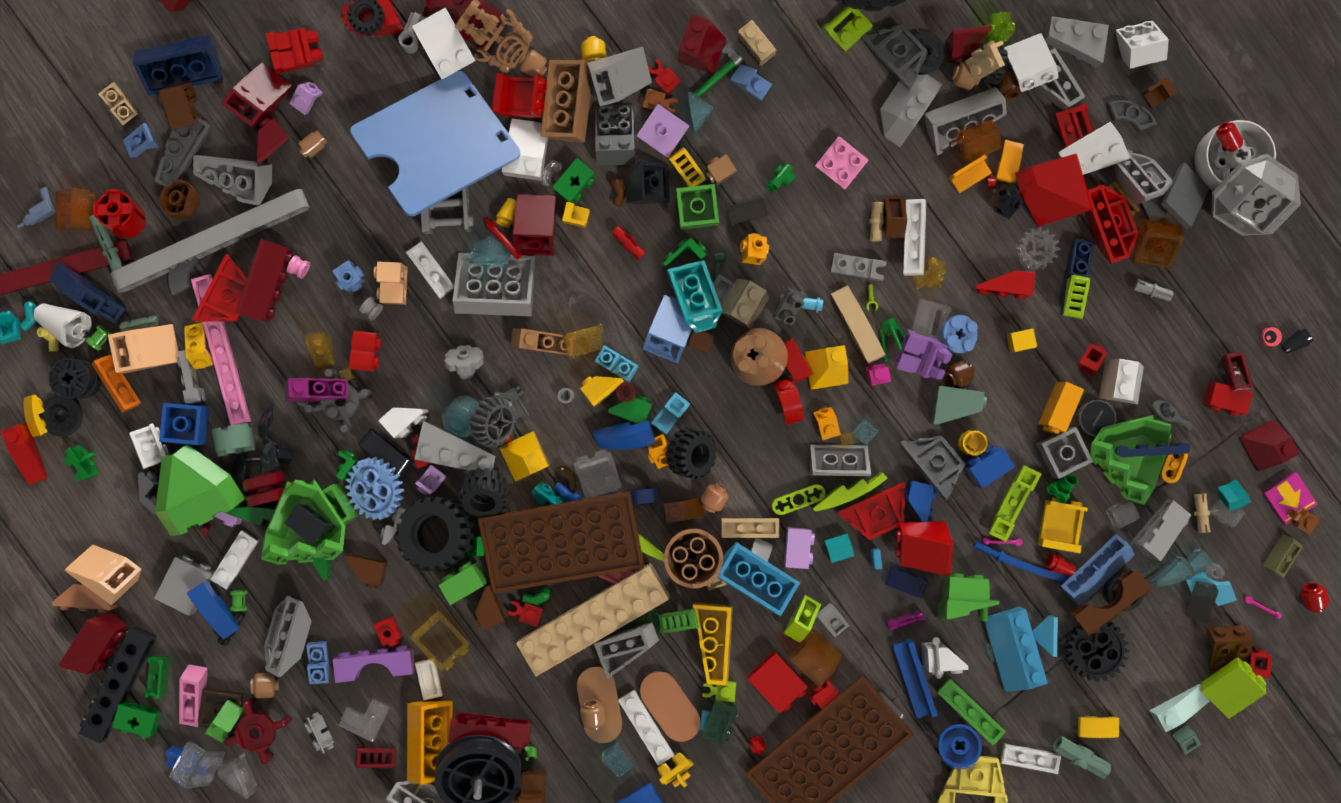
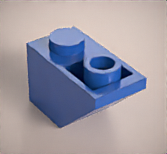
M909 480L905 500L919 521L927 522L932 517L933 510L930 507L931 502L935 500L936 490L930 484Z

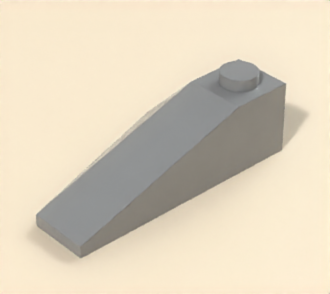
M193 155V174L211 185L218 186L226 194L230 193L240 202L260 205L272 184V164Z

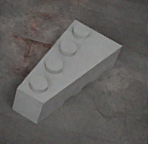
M424 420L422 421L414 457L416 460L469 471H475L476 468H489V470H493L496 457L494 454Z

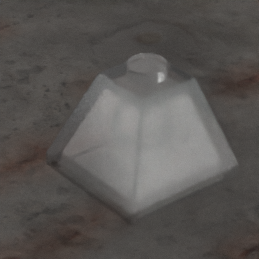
M245 753L231 758L218 766L220 779L244 799L249 798L260 788Z

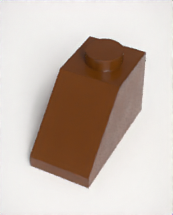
M884 196L885 221L883 226L885 238H905L908 219L903 196Z
M700 498L664 502L667 523L704 517Z
M353 554L346 556L345 560L359 581L366 583V587L377 588V586L384 583L388 561Z
M491 584L485 587L475 612L476 616H474L477 626H481L482 630L504 622L506 619L498 598L492 591Z

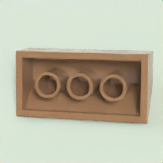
M549 60L547 91L544 102L545 110L543 112L541 128L542 137L566 142H585L592 78L585 60Z

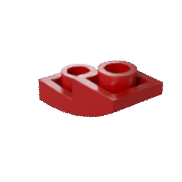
M792 338L785 342L788 352L786 367L796 383H799L814 373L807 359L802 355L796 341Z

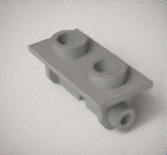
M316 712L311 715V720L309 717H305L306 723H304V727L308 734L312 733L314 740L312 744L315 750L325 753L324 748L330 750L334 747V740L329 730L321 733L320 730L327 726L322 714L319 715Z

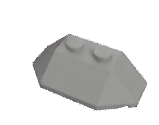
M928 74L917 75L912 88L908 90L899 80L880 109L884 138L900 148L938 93L942 83Z
M1127 149L1130 159L1112 165L1118 184L1135 205L1163 195L1172 185V179L1154 159L1133 153L1131 150Z
M286 596L285 600L275 608L264 645L265 670L277 677H281L301 659L312 622L304 603L291 596Z
M410 781L397 782L386 798L388 803H445L438 795L434 785L430 783L419 785Z

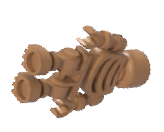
M472 0L454 27L460 32L462 29L466 30L465 33H470L474 41L479 45H483L486 40L488 41L484 48L478 47L477 52H481L483 56L475 54L474 58L480 62H488L491 67L494 65L504 73L509 72L511 68H515L519 63V70L528 77L535 78V75L542 77L547 70V67H545L546 58L535 50L527 51L533 35L522 26L523 23L521 21H517L514 13L507 9L506 14L510 18L508 19L502 14L501 20L503 22L497 29L496 26L499 19L494 15L484 13V9L480 10L478 8L480 2ZM474 14L477 20L481 19L485 29L475 28V25L473 23L469 24L468 20ZM506 24L512 26L513 32L508 33L504 38L499 35ZM495 41L499 46L496 56H491L487 50ZM502 47L506 50L505 54L502 53Z

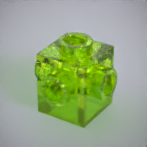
M1011 12L992 13L987 18L988 24L986 26L992 25V30L987 35L989 36V41L994 40L996 43L1003 41L1005 43L1015 32V23L1011 19Z

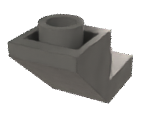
M142 471L138 474L139 502L153 514H156L157 496H152V494L158 488V476L151 471Z

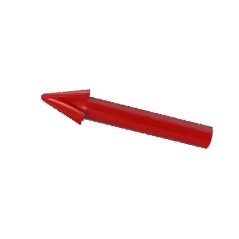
M484 218L488 232H492L516 260L520 259L522 254L496 226L497 223Z

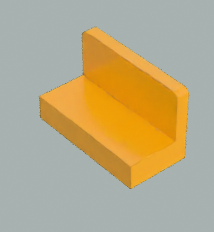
M986 155L973 161L948 178L958 194L992 174L984 161L987 158Z

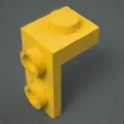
M203 322L185 326V355L195 370L214 365L212 356L206 349Z

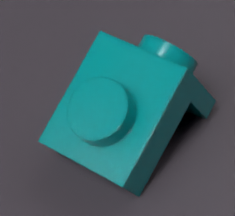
M10 311L0 313V343L2 345L21 339L20 320Z

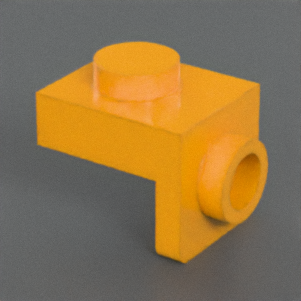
M832 407L822 408L814 412L822 440L841 435L837 417Z

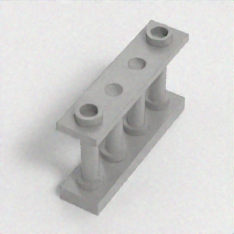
M467 187L462 190L463 198L445 199L421 212L422 232L424 234H433L435 227L464 225V230L471 232L474 220L473 215H470L469 188ZM463 206L464 217L443 219L432 217V210L435 207Z

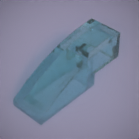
M1196 549L1186 559L1177 556L1150 583L1161 587L1182 582L1202 572L1214 561L1204 550Z

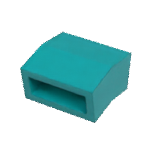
M1237 480L1220 486L1217 489V496L1228 511L1241 508L1251 502L1249 495Z
M848 534L824 541L831 563L854 556Z

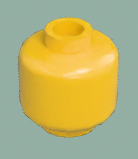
M595 36L584 40L581 44L582 60L588 63L605 58L606 45L604 41Z

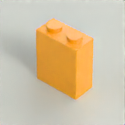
M1056 382L1038 425L1043 426L1042 430L1051 434L1066 432L1084 389L1069 382Z

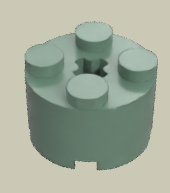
M251 423L230 425L224 429H221V427L212 429L217 457L233 453H247V451L255 450Z

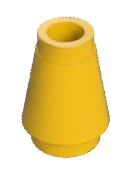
M507 198L496 215L497 224L506 228H510L514 224L516 200Z

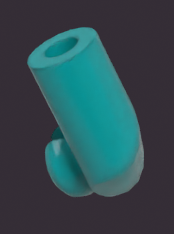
M26 302L24 304L26 319L19 326L25 331H28L37 322L34 319V310L37 306L33 302Z

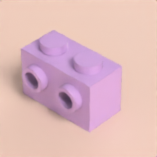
M787 527L785 567L809 569V564L813 562V553H810V545H814L815 537L814 534H811V529Z

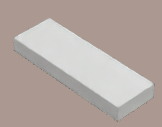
M422 241L406 252L440 299L454 290V284Z
M1003 743L1000 762L1002 764L1058 774L1061 755Z

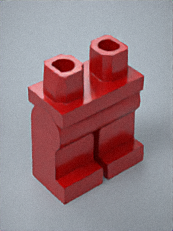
M299 28V30L275 34L274 32L266 33L276 75L314 67V63L324 60L321 48L310 50L309 44L319 43L317 30L306 31L305 28Z

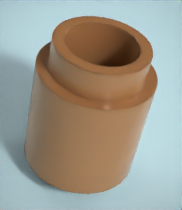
M318 130L314 133L311 132L298 143L300 145L298 150L305 158L307 156L312 158L325 147L327 140Z

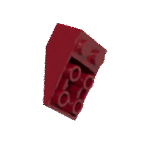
M260 63L231 89L221 104L258 131L260 128L259 123L266 117H270L293 86L278 74L276 75L265 64Z

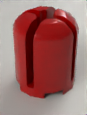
M107 190L98 201L95 200L94 216L100 224L115 236L126 239V237L133 238L144 230L146 224L144 221L146 219L145 212L129 195L121 190Z

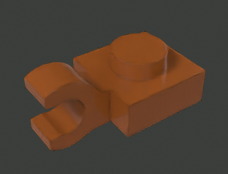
M1290 508L1286 515L1295 520L1292 525L1308 534L1312 533L1321 519L1305 509L1298 513Z

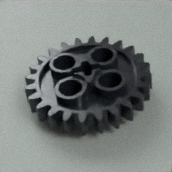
M1106 622L1101 626V630L1095 634L1088 635L1081 628L1073 627L1076 632L1075 634L1069 633L1072 640L1065 641L1070 644V647H1066L1065 650L1070 652V654L1065 657L1072 659L1068 664L1071 667L1075 666L1073 671L1076 673L1080 672L1079 676L1082 678L1086 676V679L1091 681L1094 677V680L1099 682L1101 677L1104 681H1107V675L1114 678L1113 672L1120 673L1118 667H1125L1122 660H1128L1124 656V653L1129 652L1128 649L1124 648L1128 642L1122 640L1125 634H1119L1121 629L1118 627L1114 628V623L1110 622L1107 625ZM1103 632V639L1101 641H1098V634ZM1087 642V648L1081 651V644ZM1113 649V655L1107 658L1108 650ZM1092 659L1097 660V663L1094 667H1090V662Z

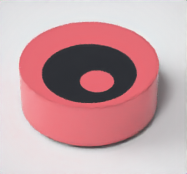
M1266 328L1261 332L1260 340L1265 346H1277L1282 340V334L1277 328Z

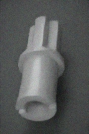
M1140 279L1136 280L1133 288L1134 291L1145 293L1151 298L1154 296L1166 301H1171L1174 294L1171 290L1157 286V283L1151 284Z

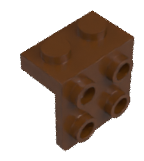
M1245 625L1207 627L1206 633L1213 645L1208 664L1210 671L1220 670L1237 657L1242 662L1246 661L1249 663L1254 640Z

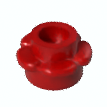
M760 736L751 737L750 749L753 753L761 755L762 751L766 750L763 739Z

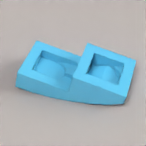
M675 392L652 421L651 425L666 436L690 403Z

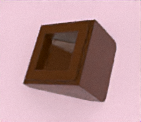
M692 329L686 346L708 354L715 336L703 331L696 333Z

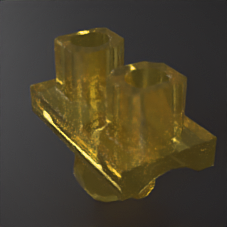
M933 256L926 261L929 269L924 272V275H912L914 286L917 290L924 285L928 289L933 286L937 290L941 288L940 282L945 279L943 274L947 272L945 268L947 264L944 260L940 262V260Z

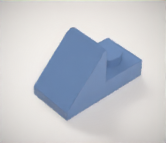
M740 64L730 81L759 101H762L772 84L756 74V69Z
M146 123L140 125L123 140L130 158L138 157L146 149L159 148L152 129Z

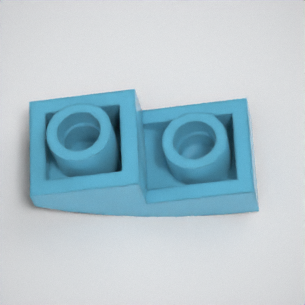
M605 345L594 361L628 382L631 381L639 367Z

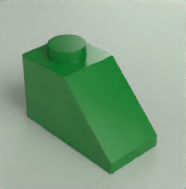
M639 395L638 399L635 397L609 408L608 412L635 423H642L646 421L652 404L649 403L650 399Z

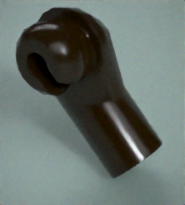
M566 466L557 467L555 475L567 481L569 491L576 490L577 483L574 471Z

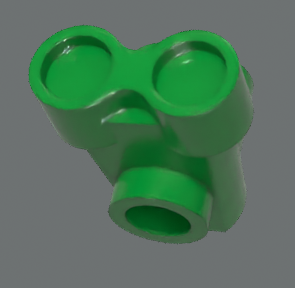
M788 163L783 166L780 164L773 172L774 178L768 182L765 188L769 192L774 193L781 184L787 187L796 176L791 171L793 167Z
M1069 473L1057 482H1051L1047 486V491L1049 494L1055 495L1057 501L1063 504L1070 498L1069 493L1078 484V479L1074 474Z

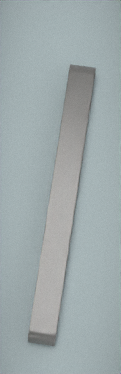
M302 189L293 190L110 273L111 279L118 293L129 291L169 273V268L175 269L178 263H187L186 260L192 261L193 256H196L198 259L301 214L307 211L310 206Z

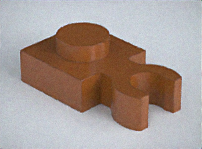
M647 89L643 109L653 111L657 104H660L672 114H675L676 110L671 109L669 105L671 103L678 104V100L675 98L667 100L665 99L666 93Z

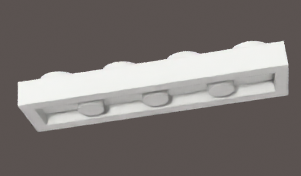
M926 199L906 200L908 220L905 232L903 274L905 276L924 275Z
M633 689L619 698L620 705L657 765L659 766L675 756L636 690Z

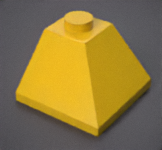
M845 345L804 352L805 358L814 373L808 377L810 390L848 384V361Z
M589 376L581 383L583 387L580 389L592 405L597 406L625 382L622 378L598 376L591 378Z
M534 431L499 447L515 482L550 466Z

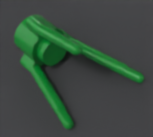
M895 318L880 323L882 328L879 329L882 349L885 353L883 357L884 362L888 361L885 334L887 337L893 335L898 349L902 350L897 333L900 334L903 340L905 334Z

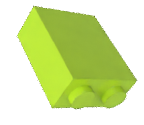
M1238 657L1201 682V692L1228 719L1267 694L1265 680L1260 675H1256L1246 661L1242 662Z

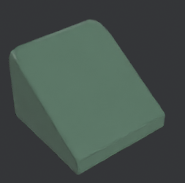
M1188 725L1172 734L1185 755L1201 745L1196 733Z

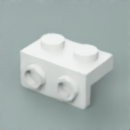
M153 423L129 433L143 469L160 464L162 456L169 455L166 445H162L159 442L160 429L155 427Z

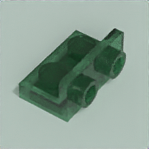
M715 699L701 737L723 745L724 740L728 741L731 730H729L730 725L736 722L739 713L736 712V706L733 704L731 706Z

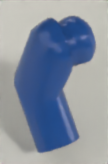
M561 482L554 486V490L567 502L581 500L579 493L574 492L572 494Z

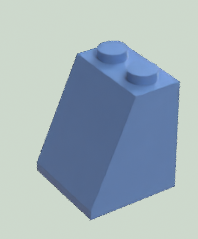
M664 295L648 332L643 350L678 364L692 328L685 323L676 298Z

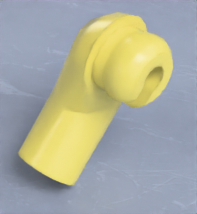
M39 327L37 335L49 341V352L59 351V341L45 328Z

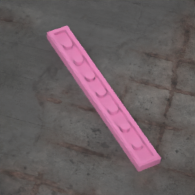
M210 274L191 279L198 307L213 280ZM203 322L230 425L249 423L251 418L225 323Z

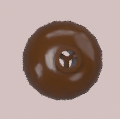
M175 179L171 181L173 183L169 187L165 186L160 195L159 204L163 207V213L176 219H186L193 216L200 205L198 191L193 185L184 180Z

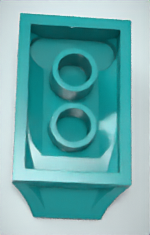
M702 260L668 269L669 284L673 288L685 323L696 333L717 327L718 319L723 310L705 261Z

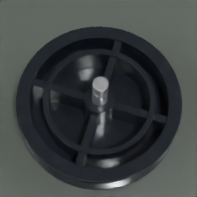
M469 735L454 740L441 751L437 758L435 773L436 791L445 803H510L516 797L521 787L522 764L520 756L509 743L494 736Z

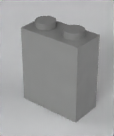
M183 554L174 558L154 599L189 616L194 614L197 608L187 595V592L205 581L210 583V579L215 571L211 570L209 565L205 563L199 564L193 561V557Z

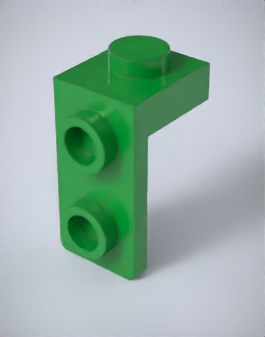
M692 238L689 240L684 239L677 245L679 249L674 254L670 252L665 256L663 266L667 268L687 248L702 261L707 255L705 253L707 249L700 242L696 243Z

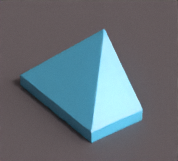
M1048 615L1032 632L1035 641L1048 654L1057 657L1058 618Z

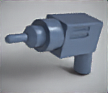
M47 187L39 190L42 202L29 209L30 213L25 215L23 223L18 225L17 228L24 225H34L56 213Z

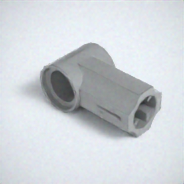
M416 12L410 13L404 31L398 38L404 52L409 54L415 53L419 47V38L412 26L426 19ZM406 40H413L412 44L404 45Z

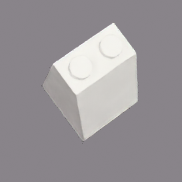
M1125 359L1105 360L1099 398L1138 404L1144 366L1140 362Z

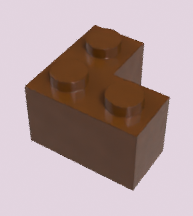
M192 81L168 86L159 91V101L165 108V120L171 129L190 126L199 122L193 102L197 101Z
M523 770L520 787L521 794L517 795L515 803H545L546 771Z

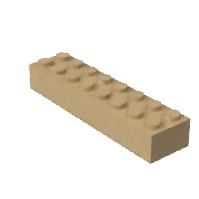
M649 563L644 568L635 571L522 637L516 644L537 677L669 600L670 594L653 565Z

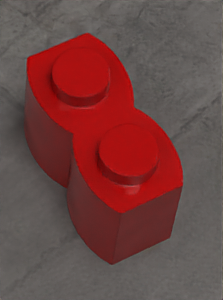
M353 331L349 369L375 372V368H378L380 363L377 351L382 346V338H379V334Z

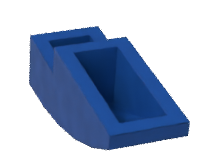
M630 421L593 431L599 448L621 450L655 445L654 433L649 421L631 425Z
M208 581L187 592V595L201 615L223 639L240 629L221 596H217Z

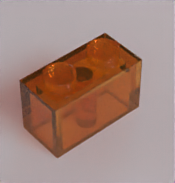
M992 120L956 134L958 152L966 162L1002 149L1000 130Z

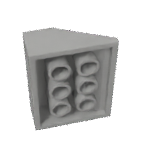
M458 253L453 293L455 313L532 317L535 256L522 255L520 259L516 260L513 255Z

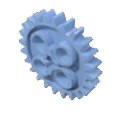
M374 457L358 461L356 465L352 466L353 470L348 473L351 477L346 478V481L350 483V485L345 486L346 489L350 490L346 495L352 497L349 502L356 504L354 510L359 508L360 515L365 513V517H372V520L378 518L381 520L391 516L392 513L397 511V507L401 506L399 500L404 498L399 494L404 491V489L399 488L403 481L397 480L400 474L395 475L394 471L396 468L390 469V463L384 464L383 459L377 460Z

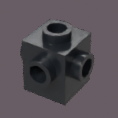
M1002 185L990 199L989 203L995 213L1010 219L1024 201L1020 197L1021 193L1018 189Z

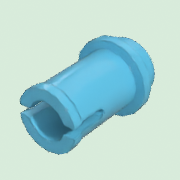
M820 297L817 299L804 298L802 309L816 310L817 313L822 311L823 300Z

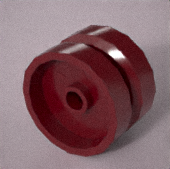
M284 471L268 472L241 481L243 491L256 490L255 494L248 495L245 498L247 508L280 500L285 487L275 489L274 485L286 481Z

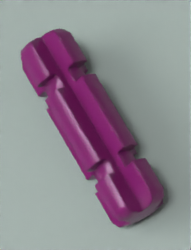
M917 611L914 614L910 613L897 617L896 620L890 619L887 621L889 630L893 631L898 629L897 627L903 628L913 625L915 622H923L925 617L922 611Z

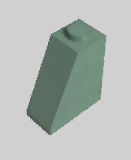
M935 386L930 424H941L981 412L986 407L987 397L984 396L985 392Z

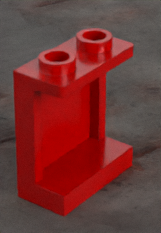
M496 73L492 112L499 116L542 118V112L545 110L544 95L547 91L546 79L539 75H535V78L508 77L505 74Z
M775 650L747 676L751 684L779 713L789 710L793 705L792 702L796 698H801L807 692L806 688L808 686L799 678Z

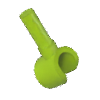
M870 284L868 285L869 297L865 307L869 311V305L874 303V309L877 311L878 304L874 301L873 285Z

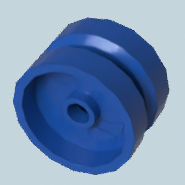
M957 724L943 731L940 735L938 749L939 755L946 765L956 770H966L974 766L979 760L982 745L976 731L969 726ZM958 744H961L963 746V750L959 749L957 751L956 746Z

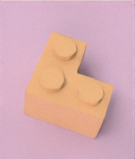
M377 262V266L374 267V278H377L376 281L380 283V288H377V299H380V303L406 305L408 273L406 265L397 262Z

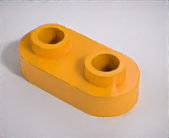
M1188 453L1178 454L1177 459H1174L1173 455L1165 456L1159 474L1162 481L1175 483L1180 479ZM1168 470L1171 471V475L1169 477L1166 475V472Z

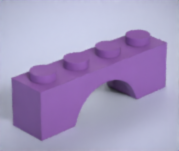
M398 646L396 650L388 651V648L377 649V652L369 653V650L358 651V654L350 655V652L339 653L338 657L333 659L335 683L355 681L359 677L361 669L370 663L384 665L393 676L409 675L416 671L413 648H407V646Z

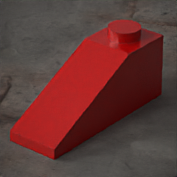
M18 424L1 430L6 448L28 485L47 479L48 476L35 439L32 437L27 424Z

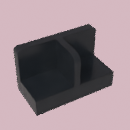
M296 504L285 521L288 527L312 545L317 544L324 532H332L335 525L307 504Z

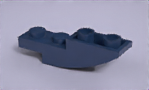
M1075 239L1073 242L1061 288L1060 299L1062 300L1059 315H1063L1067 279L1071 275L1089 278L1094 247L1093 242ZM1073 291L1074 294H1081V292ZM1071 299L1073 302H1080V300ZM1070 306L1069 308L1072 310L1079 311V308Z
M60 262L49 277V280L77 304L94 315L100 314L114 324L119 321L127 306L95 288L94 283Z

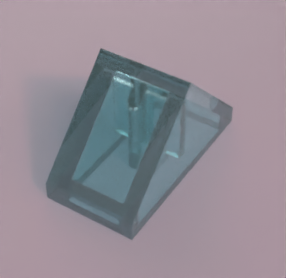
M688 92L693 132L698 134L713 113L714 108L694 93Z
M489 236L473 245L469 263L508 267L511 253L503 244Z
M618 742L602 752V762L618 777H621L635 767Z

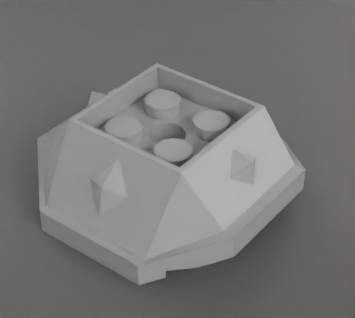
M1268 154L1242 161L1212 192L1211 214L1214 218L1242 236L1273 234L1301 205L1298 176Z

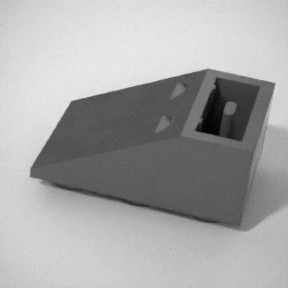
M633 104L595 106L597 166L635 164Z

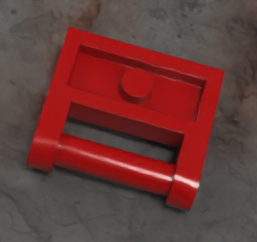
M1087 104L1054 114L1064 148L1083 138L1076 113L1080 114L1086 135L1094 132L1087 112Z

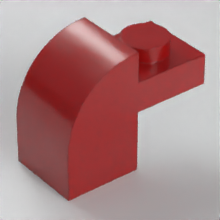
M792 377L774 382V388L786 425L805 420L800 396Z

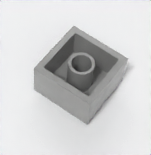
M1068 427L1066 432H1059V434H1054L1036 443L1052 478L1059 479L1093 462L1077 427Z

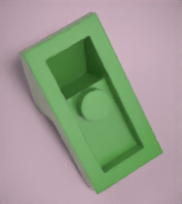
M227 700L205 733L222 743L244 709Z

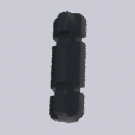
M235 611L233 617L240 626V622L243 621L246 614L242 611ZM235 632L224 639L220 636L218 643L227 646Z

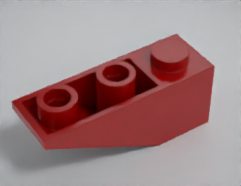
M1016 270L976 285L971 290L977 291V294L988 295L990 292L996 293L997 297L1006 298L1007 295H1014V299L1026 300V297L1033 296L1035 273Z

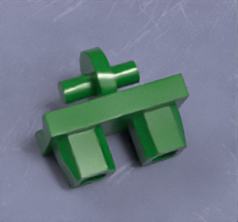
M81 444L65 450L66 455L63 461L66 465H74L76 471L73 473L76 481L86 480L100 473L93 461V458L97 456L95 452L88 453Z

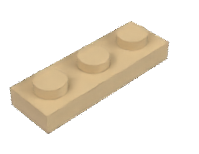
M721 518V537L779 538V518Z

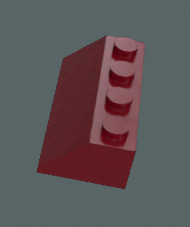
M426 0L422 15L427 18L446 8L456 25L472 0ZM478 0L480 2L478 6L480 10L484 9V13L494 15L499 19L496 26L498 29L503 22L501 15L504 14L506 17V14L484 1ZM474 14L468 20V23H473L475 28L485 29L481 19L477 20ZM462 29L460 32L463 39L477 47L484 48L488 43L486 40L483 45H479L474 41L470 33H465L466 30ZM495 41L487 50L488 53L491 51L493 45L495 44Z
M260 239L236 311L237 314L267 323L274 318L276 312L274 307L276 301L280 300L282 294L280 289L282 283L286 282L288 276L286 271L290 260L294 256L292 254L293 250Z

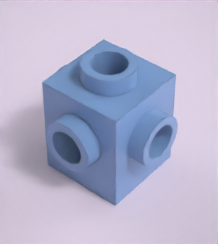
M349 260L332 271L337 278L335 282L341 290L345 289L348 292H355L365 282L362 277L364 273L359 266L355 267L353 262Z

